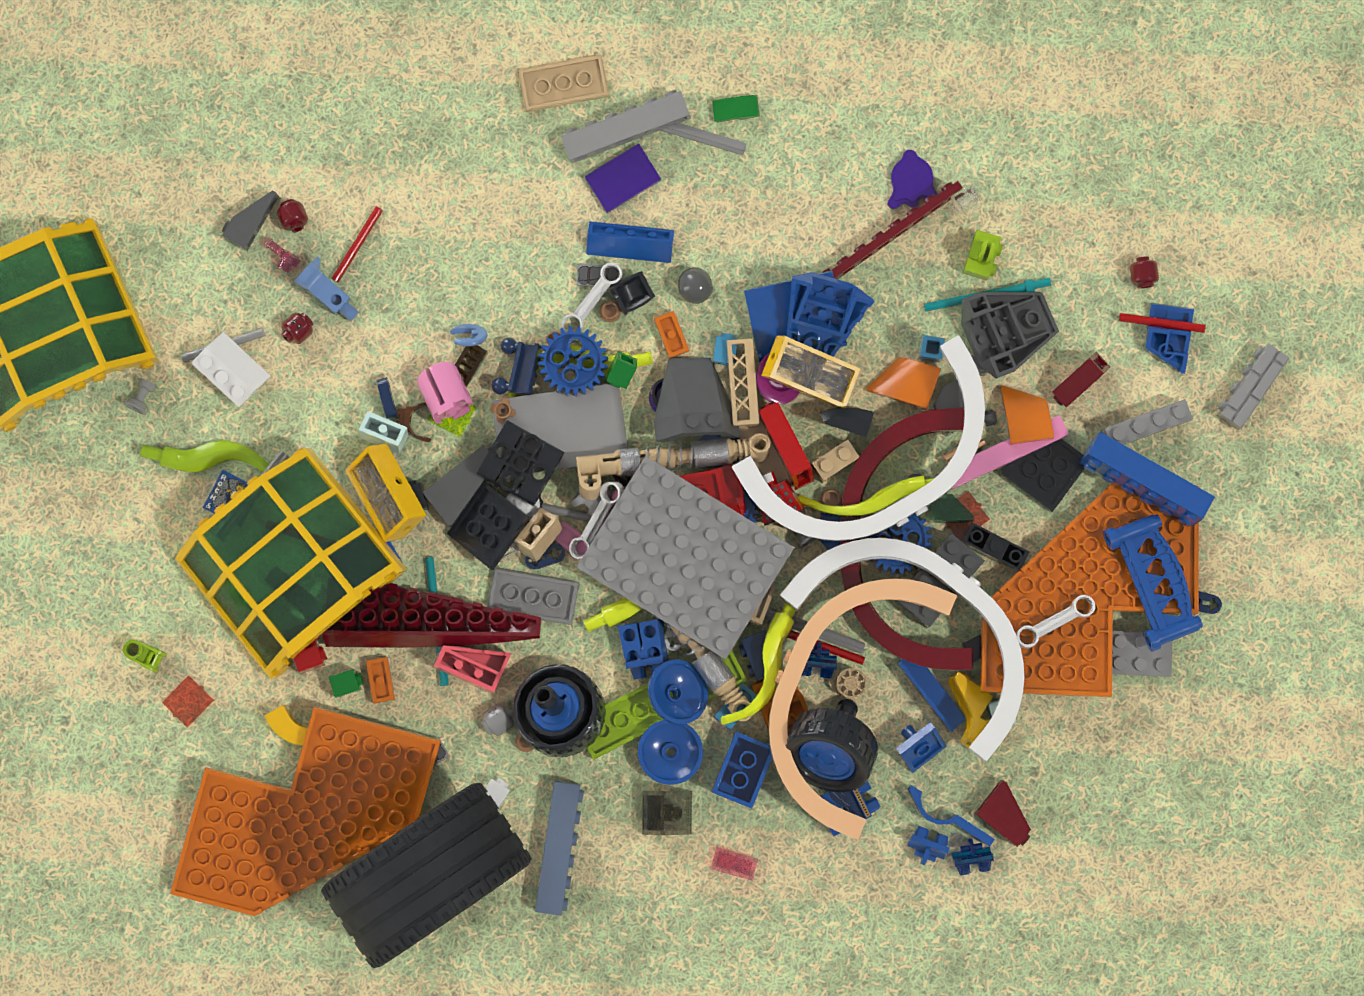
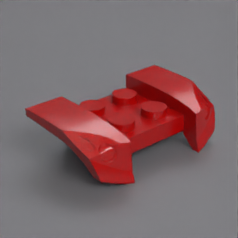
M735 464L679 475V477L742 516L745 514L744 490L732 468Z

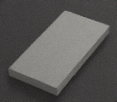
M495 568L487 607L503 608V611L511 613L516 611L541 617V620L572 625L579 582Z

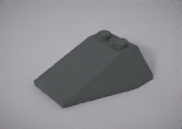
M980 292L962 299L961 326L978 365L996 379L1016 371L1059 332L1042 292Z
M711 358L668 359L654 417L656 442H675L680 436L718 435L719 439H740L739 426H733L731 401Z

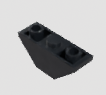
M971 522L962 540L963 543L978 553L1018 571L1022 568L1029 554L1028 550Z

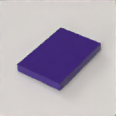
M640 144L635 145L585 176L586 181L606 213L611 212L661 181L659 174Z

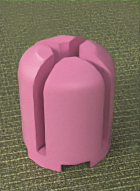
M435 363L430 366V370L429 368L423 370L417 378L418 387L435 423H442L441 419L453 417L455 420L470 411L469 406L474 405L459 370L453 363Z

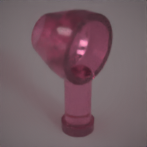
M269 237L264 242V247L279 255L277 266L283 271L289 273L300 263L301 260L297 256L283 249L272 238Z

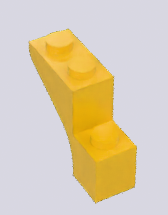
M956 672L950 675L947 682L965 716L966 728L960 743L969 748L989 722V720L980 717L993 696L987 692H980L981 685H976L972 682L967 674Z

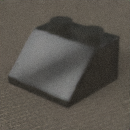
M643 791L642 835H689L692 833V791Z

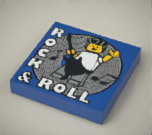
M222 470L202 508L215 514L214 510L224 503L226 505L232 500L230 498L231 495L240 489L243 491L248 486L247 482ZM252 507L248 510V512H247V513L244 515V517L240 520V522L237 524V526H239V527L242 528V526H243L244 522L246 521V519H247V517H248V515H249V513H250Z

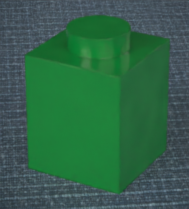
M617 351L607 372V381L616 388L622 387L627 389L637 369V359Z
M356 669L328 677L335 698L362 690L361 685L364 684L361 673H357Z

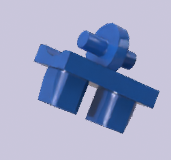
M918 826L915 833L910 837L907 846L916 849L914 855L921 857L920 864L925 865L927 860L935 862L937 857L944 859L950 847H947L948 836L937 833L933 842L927 839L929 830Z

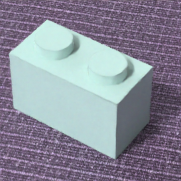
M367 411L359 428V435L361 439L375 445L387 443L392 452L400 454L408 438V430L403 425Z

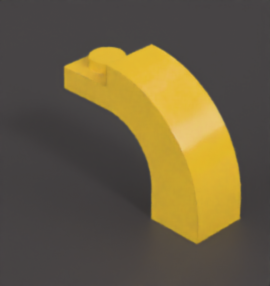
M282 705L264 715L268 724L278 736L290 743L303 745L308 727L299 724L293 718L287 705Z

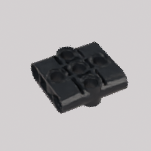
M507 420L482 462L477 475L534 506L562 459L564 451ZM523 433H525L524 437L522 438L521 442L519 443V441H520V439H521ZM529 439L537 441V447L533 450L525 447ZM543 444H544V445H545L544 448L542 449V451H541L540 455L538 456L537 460H535L536 457H537V455H538V453L540 452V450H541ZM500 447L508 450L504 458L496 456V451ZM518 458H524L527 462L526 466L522 469L515 467V461ZM541 468L545 470L546 474L544 478L538 480L534 478L533 473L536 469ZM503 471V473H502V475H501V477H500V479H499V481H498V483H497L496 481H497L498 477L500 476L501 472ZM507 477H514L516 483L513 487L508 488L504 486V480ZM524 478H526L525 481H524V483L522 484V486H521V488H520L518 494H517L516 491H517L518 488L520 487V485H521L522 481L524 480Z

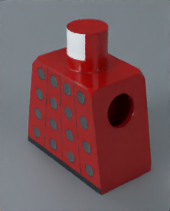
M773 471L762 475L770 489L784 503L798 512H802L805 509L787 479L777 482ZM761 510L764 526L776 522Z

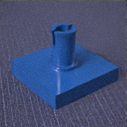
M929 722L918 732L914 730L912 725L906 726L901 731L906 741L898 746L896 750L909 770L914 773L947 746L936 728Z

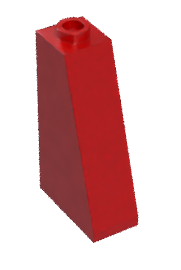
M779 403L764 405L759 410L760 419L794 489L797 490L814 482L812 467Z

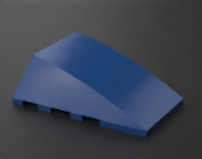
M814 272L792 276L786 337L834 357L840 349L842 342L845 338L849 337L854 326L864 317L865 311L868 307L872 306L874 299L852 283Z

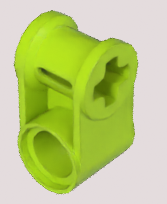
M129 640L123 646V653L128 659L139 663L142 667L158 673L159 670L157 668L162 658L167 655L164 651L138 640ZM133 643L139 647V653L135 656L129 652V647Z

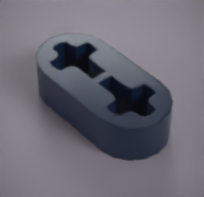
M388 378L376 380L386 418L396 417L397 411Z
M551 544L542 555L544 559L539 560L537 566L529 563L531 558L527 556L525 557V563L533 570L557 564L564 559L565 550L559 544ZM554 547L562 552L559 554V559L556 560L554 557H546V554L551 553Z
M1199 591V612L1206 614L1218 613L1222 607L1221 599L1216 595ZM1212 598L1217 607L1209 610V606L1202 603L1203 601H1211Z

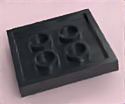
M1060 439L1008 463L1000 475L1050 512H1053L1085 469L1084 465L1080 463L1083 454L1063 439Z
M484 481L447 534L485 566L494 570L531 517Z

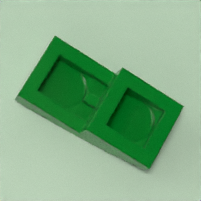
M757 95L712 101L714 121L717 123L760 117Z

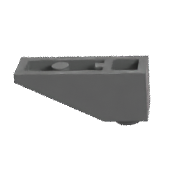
M272 190L233 216L231 221H227L223 226L222 236L229 242L248 251L279 195Z

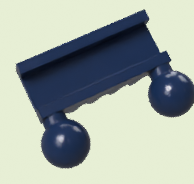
M510 337L503 339L501 342L502 352L508 355L516 352L510 382L508 383L506 379L501 377L494 379L491 385L493 392L499 395L507 391L517 394H533L534 378H537L536 370H539L538 362L541 361L539 353H542L540 344L528 345L523 342L517 343L515 339Z

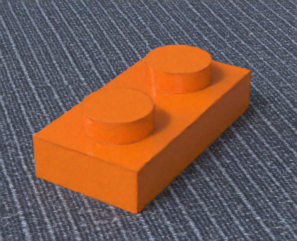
M674 311L654 318L669 359L690 351Z
M388 657L367 660L366 665L373 704L395 700Z

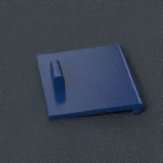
M833 271L819 273L834 278ZM792 280L744 291L759 364L771 352L776 337L786 336ZM847 338L842 342L841 347L847 346Z

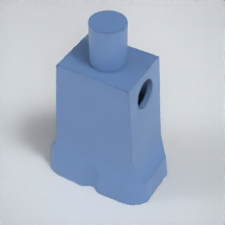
M316 257L301 272L294 283L309 291L334 314L340 312L352 321L359 311L348 302L350 297L322 273L320 269L321 259Z

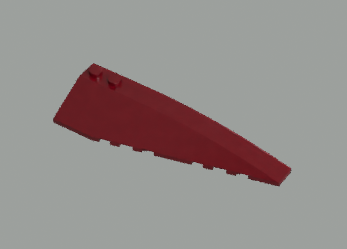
M333 578L328 580L325 612L343 597ZM389 583L375 590L370 589L371 594L364 598L322 633L326 647L416 648L442 647L443 645H480L538 639L541 632V617L516 611L511 613L503 611V608L499 607L489 608L482 606L481 603L473 602L472 604L463 602V599L433 592H419L416 588L410 587L406 589L398 587V584Z

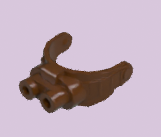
M420 403L413 407L398 408L397 416H400V420H396V423L407 427L408 433L414 435L417 439L431 442V439L428 437L423 438L416 435L411 427V418L414 412L421 407L427 406V404Z

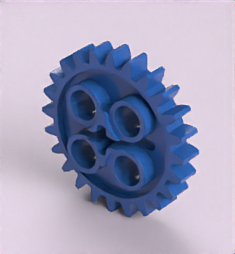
M569 326L567 333L561 328V335L553 332V340L546 338L549 345L541 346L545 353H539V357L544 360L538 362V365L545 367L540 371V374H547L544 382L552 381L550 388L558 386L557 393L564 389L566 396L570 394V391H573L575 397H577L579 390L586 395L585 388L587 387L593 391V383L600 385L598 377L605 378V374L601 370L608 369V366L602 363L608 361L607 356H602L606 352V348H599L603 344L602 340L595 342L597 335L594 334L589 337V330L587 329L584 333H581L580 327L577 328L576 332H573L572 327ZM579 342L582 348L579 351H573L570 349L571 344ZM586 350H589V351H590L588 354L583 355L582 357L578 358V357L581 356ZM556 354L564 356V360L561 363H554L552 358ZM569 358L577 359V365L569 364ZM587 359L594 362V366L590 369L582 366V363ZM568 365L562 372H557L558 369ZM567 372H574L577 375L573 381L566 380L564 376Z
M909 516V522L902 525L898 531L893 530L891 527L888 528L889 532L894 536L901 535L902 541L908 542V534L915 533L918 536L916 545L924 548L933 546V544L927 542V539L932 538L933 535L926 533L931 527H924L923 524L926 522V519L920 521L918 519L919 516ZM884 531L866 537L878 538L879 536H885L888 539H894ZM876 559L875 567L883 565L882 572H885L888 568H890L891 575L895 573L896 569H898L900 575H903L905 568L908 573L912 572V564L907 562Z

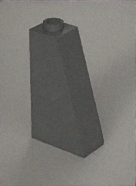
M484 445L423 492L450 528L454 525L482 483L486 481L478 476L477 472L491 446L488 449Z

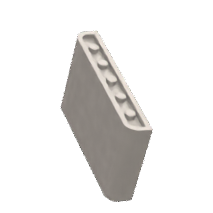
M611 384L593 386V391L588 387L585 388L586 395L579 390L577 397H575L573 391H570V394L566 396L565 390H562L560 393L555 391L507 398L510 400L511 408L515 409L516 415L507 418L501 424L496 421L497 417L493 413L496 438L507 420L535 434L542 440L564 451V455L555 470L576 467V457L614 453L615 450L628 449L620 388H616ZM502 399L491 401V404H497ZM523 433V435H522V437H521L519 443L521 442V440H522V438L524 437L525 433ZM529 439L525 447L533 450L537 447V441ZM543 444V446H542V448H541L540 452L538 453V455H537V457H536L535 460H537V458H538V456L540 455L542 449L544 448V446H545L544 444ZM504 447L498 448L499 458L506 457L508 450ZM518 458L515 461V467L518 469L524 468L527 464L524 458ZM538 468L534 473L544 472L545 470ZM511 476L506 478L507 482L516 481V479Z

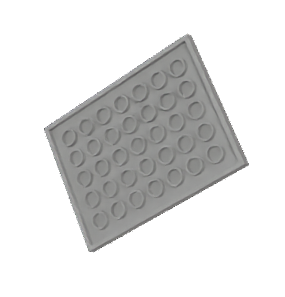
M645 456L576 568L723 659H726L794 547Z

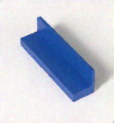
M589 221L586 254L671 263L674 230Z
M904 659L896 663L949 732H953L956 727L965 721L963 713L927 667L908 662Z

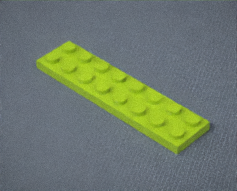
M731 650L727 658L723 660L736 677V687L748 680ZM649 683L605 705L606 716L604 726L595 742L587 748L593 760L643 735L651 725L664 720L651 705L648 694ZM707 686L709 701L717 697L718 694H714L709 686Z

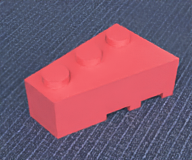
M443 645L432 667L492 694L498 685L511 653Z

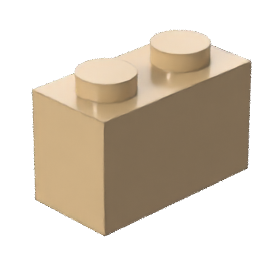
M846 440L812 462L811 466L823 483L856 462L859 455L849 440Z
M540 508L515 539L519 551L537 562L562 531L561 524L556 516Z

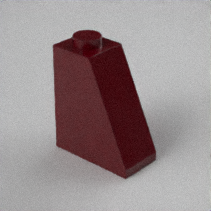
M1096 351L1052 391L1054 394L1053 398L1059 405H1064L1067 408L1111 366Z
M1000 780L974 814L1014 846L1018 847L1020 844L1023 846L1030 838L1028 833L1031 829L1007 782Z

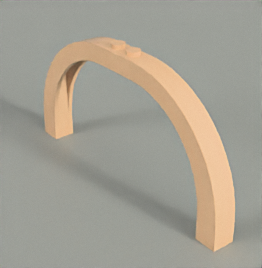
M882 579L866 582L840 593L823 605L806 623L792 651L787 650L783 659L786 662V666L783 671L779 670L775 679L778 685L769 714L768 730L771 754L776 770L790 795L800 807L825 826L858 840L866 819L840 809L820 797L804 780L793 760L791 751L785 746L788 738L787 723L790 704L816 641L828 625L837 617L856 606L868 602L901 600L949 616L957 595L936 586L909 579Z

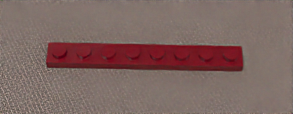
M956 181L954 184L952 182L947 183L941 188L942 192L937 196L932 194L924 200L925 204L920 208L915 206L906 213L907 217L903 220H895L889 225L890 229L886 232H878L871 238L873 241L869 244H861L854 250L855 253L849 258L844 256L837 261L835 268L832 270L827 268L821 273L833 271L834 279L841 278L962 192L963 187L959 181Z

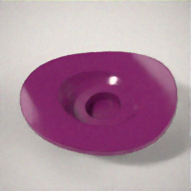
M768 354L761 360L757 369L756 381L761 395L771 403H789L800 392L761 376L769 357Z

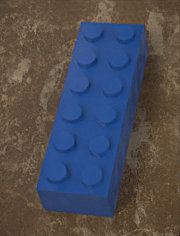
M1102 432L1091 441L1080 461L1087 471L1099 473L1105 481L1112 484L1115 482L1122 486L1121 489L1124 492L1138 495L1141 497L1140 500L1148 505L1154 504L1160 508V512L1168 516L1173 515L1177 517L1178 521L1185 526H1194L1203 520L1215 498L1212 494Z

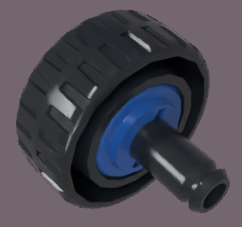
M552 664L535 670L519 686L514 697L513 719L519 734L535 750L551 757L563 758L571 755L574 756L586 750L600 735L605 723V700L595 682L583 671L565 664Z
M842 699L838 702L836 709L814 708L801 713L795 719L788 733L785 746L791 751L800 774L808 784L831 792H849L860 788L867 782L878 755V744L868 726L856 718L858 707L855 701Z

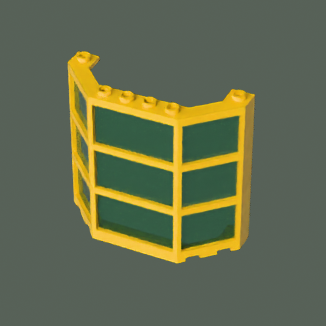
M93 218L86 219L78 225L75 222L61 224V229L51 230V227L42 228L0 247V431L8 432L17 427L16 424L21 422L19 417L31 408H42L46 405V401L62 399L66 396V392L71 390L79 391L86 387V383L104 380L106 374L134 366L138 369L146 370L155 365L154 362L158 361L98 223Z
M300 448L290 458L258 477L256 475L247 482L248 486L243 491L240 489L233 493L230 497L232 499L226 505L224 503L214 510L215 514L211 518L206 517L198 523L197 526L199 528L192 533L175 557L271 680L278 678L293 665L289 658H295L298 653L364 598L371 594L370 589L375 590L385 584L392 583L407 570L405 565L389 545L384 542L381 535L311 448Z

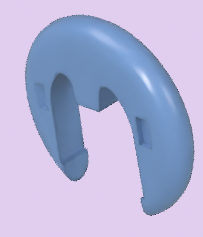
M474 324L459 325L450 331L452 335L471 333L472 337L454 340V343L460 346L479 345L488 336L487 331L483 327Z

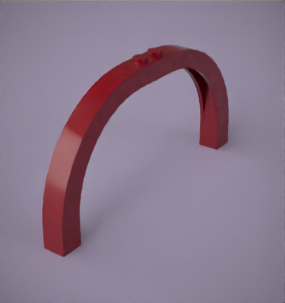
M964 408L936 409L909 416L884 430L867 446L856 461L848 477L841 506L861 503L866 487L877 467L890 453L904 443L932 433L963 432ZM841 515V522L859 520L861 515ZM861 538L841 541V545L851 541L861 540ZM861 561L841 568L845 591L863 584ZM871 602L852 608L855 616L871 637L894 655L908 662L934 669L973 670V648H939L923 645L902 636L892 629L880 617Z

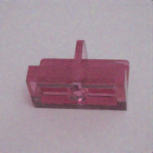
M716 847L711 869L753 881L758 858Z

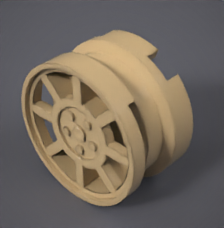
M856 668L844 669L836 678V689L845 698L859 697L864 693L867 686L865 675Z

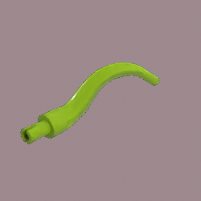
M225 440L210 442L190 450L169 446L160 449L143 444L140 453L141 457L159 461L162 467L183 472L206 471L227 460L243 461L262 472L269 466L259 454L240 443ZM276 476L271 484L280 497L287 494V491Z

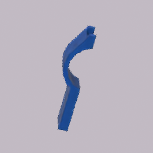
M912 785L909 786L908 791L919 813L926 820L938 825L954 823L981 842L991 846L995 840L994 838L957 814L943 820L934 819L929 816L922 806V791Z

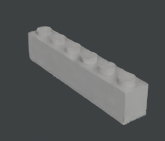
M672 90L665 93L663 98L648 99L642 106L637 107L633 105L624 109L625 112L621 114L612 113L605 116V120L600 122L596 120L590 121L585 124L584 128L579 130L572 128L565 131V135L561 136L570 162H578L660 131L671 125L691 119L682 92Z

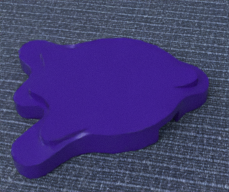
M906 150L903 153L902 159L892 170L891 184L893 192L887 203L890 209H897L902 204L914 208L919 205V199L925 200L932 194L938 195L933 187L934 177L930 165L921 159L914 150Z

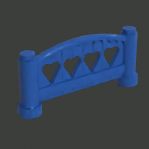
M1158 514L1146 516L1116 529L1111 527L1103 530V536L1110 550L1120 548L1152 628L1143 633L1145 642L1151 652L1161 649V645L1197 632L1203 627L1200 617L1192 615L1189 590L1180 563L1167 541L1159 533L1158 529L1162 526V522ZM1147 538L1152 539L1153 547L1156 548L1157 552L1154 556L1137 553ZM1155 558L1161 561L1160 567L1165 570L1163 576L1145 573ZM1162 579L1169 581V587L1173 590L1171 596L1153 593ZM1171 599L1177 601V607L1181 610V614L1178 617L1162 614V611Z

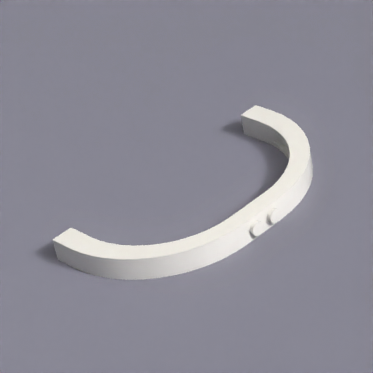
M958 335L941 345L940 350L957 378L962 392L965 414L962 437L948 465L930 483L872 516L845 522L825 521L804 515L784 503L770 489L752 457L749 456L733 465L732 468L750 498L764 513L783 527L807 537L831 541L868 537L880 533L895 524L898 527L909 522L908 517L914 513L916 516H919L928 511L926 506L948 492L969 467L977 451L984 426L985 401L981 378L960 336Z
M867 538L851 541L824 552L807 564L780 594V597L797 611L821 582L839 569L865 560L891 559L907 562L927 571L970 604L984 618L998 642L1004 674L1002 692L997 708L986 727L968 748L986 762L1009 733L1016 719L1023 695L1024 663L1017 635L1009 619L999 605L979 587L981 583L972 576L967 578L962 574L964 570L956 563L951 565L939 555L924 547L888 538Z

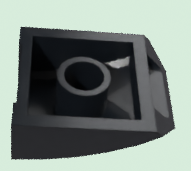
M835 408L819 412L827 425L866 437L874 412L859 408Z

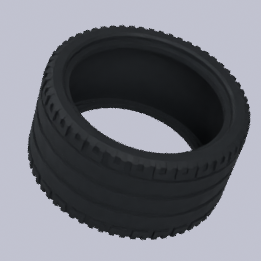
M473 783L445 800L352 863L323 886L321 892L325 900H329V906L337 918H341L343 921L341 924L349 936H353L355 945L361 954L366 956L365 960L372 968L383 966L522 871L532 860L527 849L524 850L522 847L524 844L516 832L513 833L511 831V825L505 816L497 810L499 807L491 795H487L486 792L488 791L482 783Z

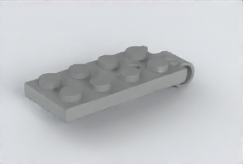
M1112 631V674L1171 677L1172 641L1161 645V649L1151 652L1145 642L1144 632Z

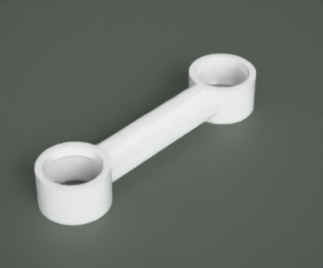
M605 264L601 268L600 279L575 312L563 318L561 326L566 333L568 331L565 328V321L570 317H576L579 320L582 331L584 327L583 321L610 285L616 284L622 279L623 271L618 264ZM608 266L617 267L620 272L619 278L614 281H608L604 276L605 268Z
M607 482L601 487L600 496L602 499L581 537L573 539L569 545L570 554L574 558L582 559L583 557L576 550V545L580 540L586 543L587 549L589 548L613 504L618 501L625 490L621 483ZM610 485H614L618 490V496L613 501L607 495Z
M1080 595L1073 600L1071 606L1035 626H1023L1016 632L1020 647L1029 649L1036 645L1040 637L1077 617H1088L1095 610L1094 600L1088 595ZM1084 599L1089 602L1090 612L1088 614H1081L1077 611L1076 603L1078 600ZM1027 629L1033 633L1034 641L1032 644L1026 645L1021 642L1019 635L1022 630Z

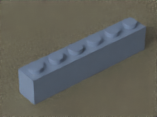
M554 781L535 912L561 916L562 911H567L568 898H564L565 890L570 889L572 877L568 876L569 867L573 868L575 855L571 854L572 846H576L578 833H574L575 824L580 823L581 811H577L578 802H583L584 790L580 789V784Z

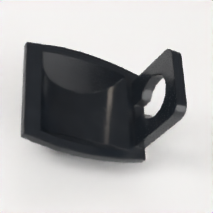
M642 271L624 278L610 289L624 315L645 305L655 297Z

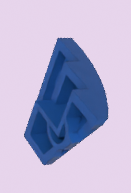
M1151 303L1149 317L1192 323L1194 308ZM1148 325L1145 348L1176 368L1179 372L1185 374L1191 331Z

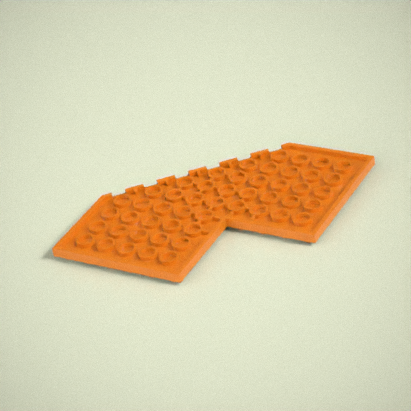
M1114 482L1007 581L991 598L1003 610L1015 633L1023 626L1033 627L1068 608L1073 600L1080 595H1088L1095 602V610L1088 617H1077L1040 637L1033 647L1029 649L1021 648L1024 663L1023 694L1112 697L1113 611L1143 613L1145 611L1120 548L1114 550L1108 548L1103 536V530L1111 527L1116 529L1146 516L1158 514L1162 522V526L1158 529L1159 533L1173 550L1183 570L1189 590L1192 615L1199 614V522L1194 526H1185L1178 521L1177 517L1163 514L1159 511V507L1142 502L1140 500L1141 497L1134 493L1128 494L1121 489L1122 486ZM1147 538L1137 551V553L1154 556L1157 552L1150 538ZM1155 558L1145 573L1163 576L1165 570L1160 567V559ZM1162 579L1153 593L1171 596L1173 590L1169 587V581ZM1084 599L1077 601V611L1081 614H1088L1090 612L1089 602ZM1171 599L1162 613L1181 614V610L1177 607V601ZM982 617L980 692L1001 693L1004 676L1001 651L993 631ZM1024 629L1020 632L1019 638L1022 643L1026 645L1033 643L1034 635L1030 630Z
M314 706L291 789L205 767L170 894L256 916L299 890L317 882L322 877L340 869L352 860H356L419 818L441 740Z

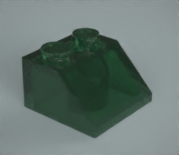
M946 492L942 497L929 505V523H971L974 521V515L953 494H947Z

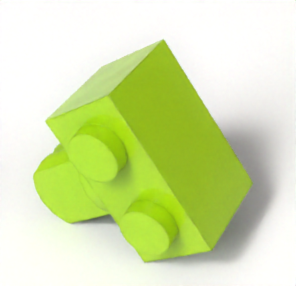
M976 230L963 274L985 281L990 276H994L997 264H994L996 256H1000L1003 244L1000 243L1001 237Z

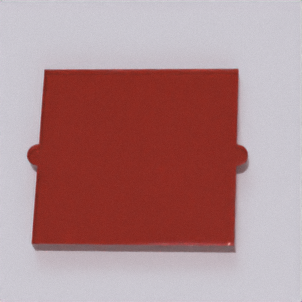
M969 491L939 512V515L948 525L947 529L951 530L959 540H963L971 522L982 526L990 520L981 508V503H977Z
M188 675L162 703L173 713V717H177L188 728L214 699L204 690V686H199Z

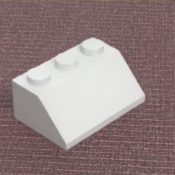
M224 332L191 362L238 407H242L271 377L269 373Z

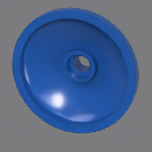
M679 659L669 660L660 664L653 671L648 685L649 699L656 713L665 721L677 725L687 724L698 719L704 712L708 701L707 684L691 663Z
M665 720L656 722L643 733L638 745V759L643 771L651 779L661 784L675 785L687 781L697 772L703 758L701 739L697 732L688 724L677 725ZM668 748H673L675 750L673 756H668L666 754V750Z

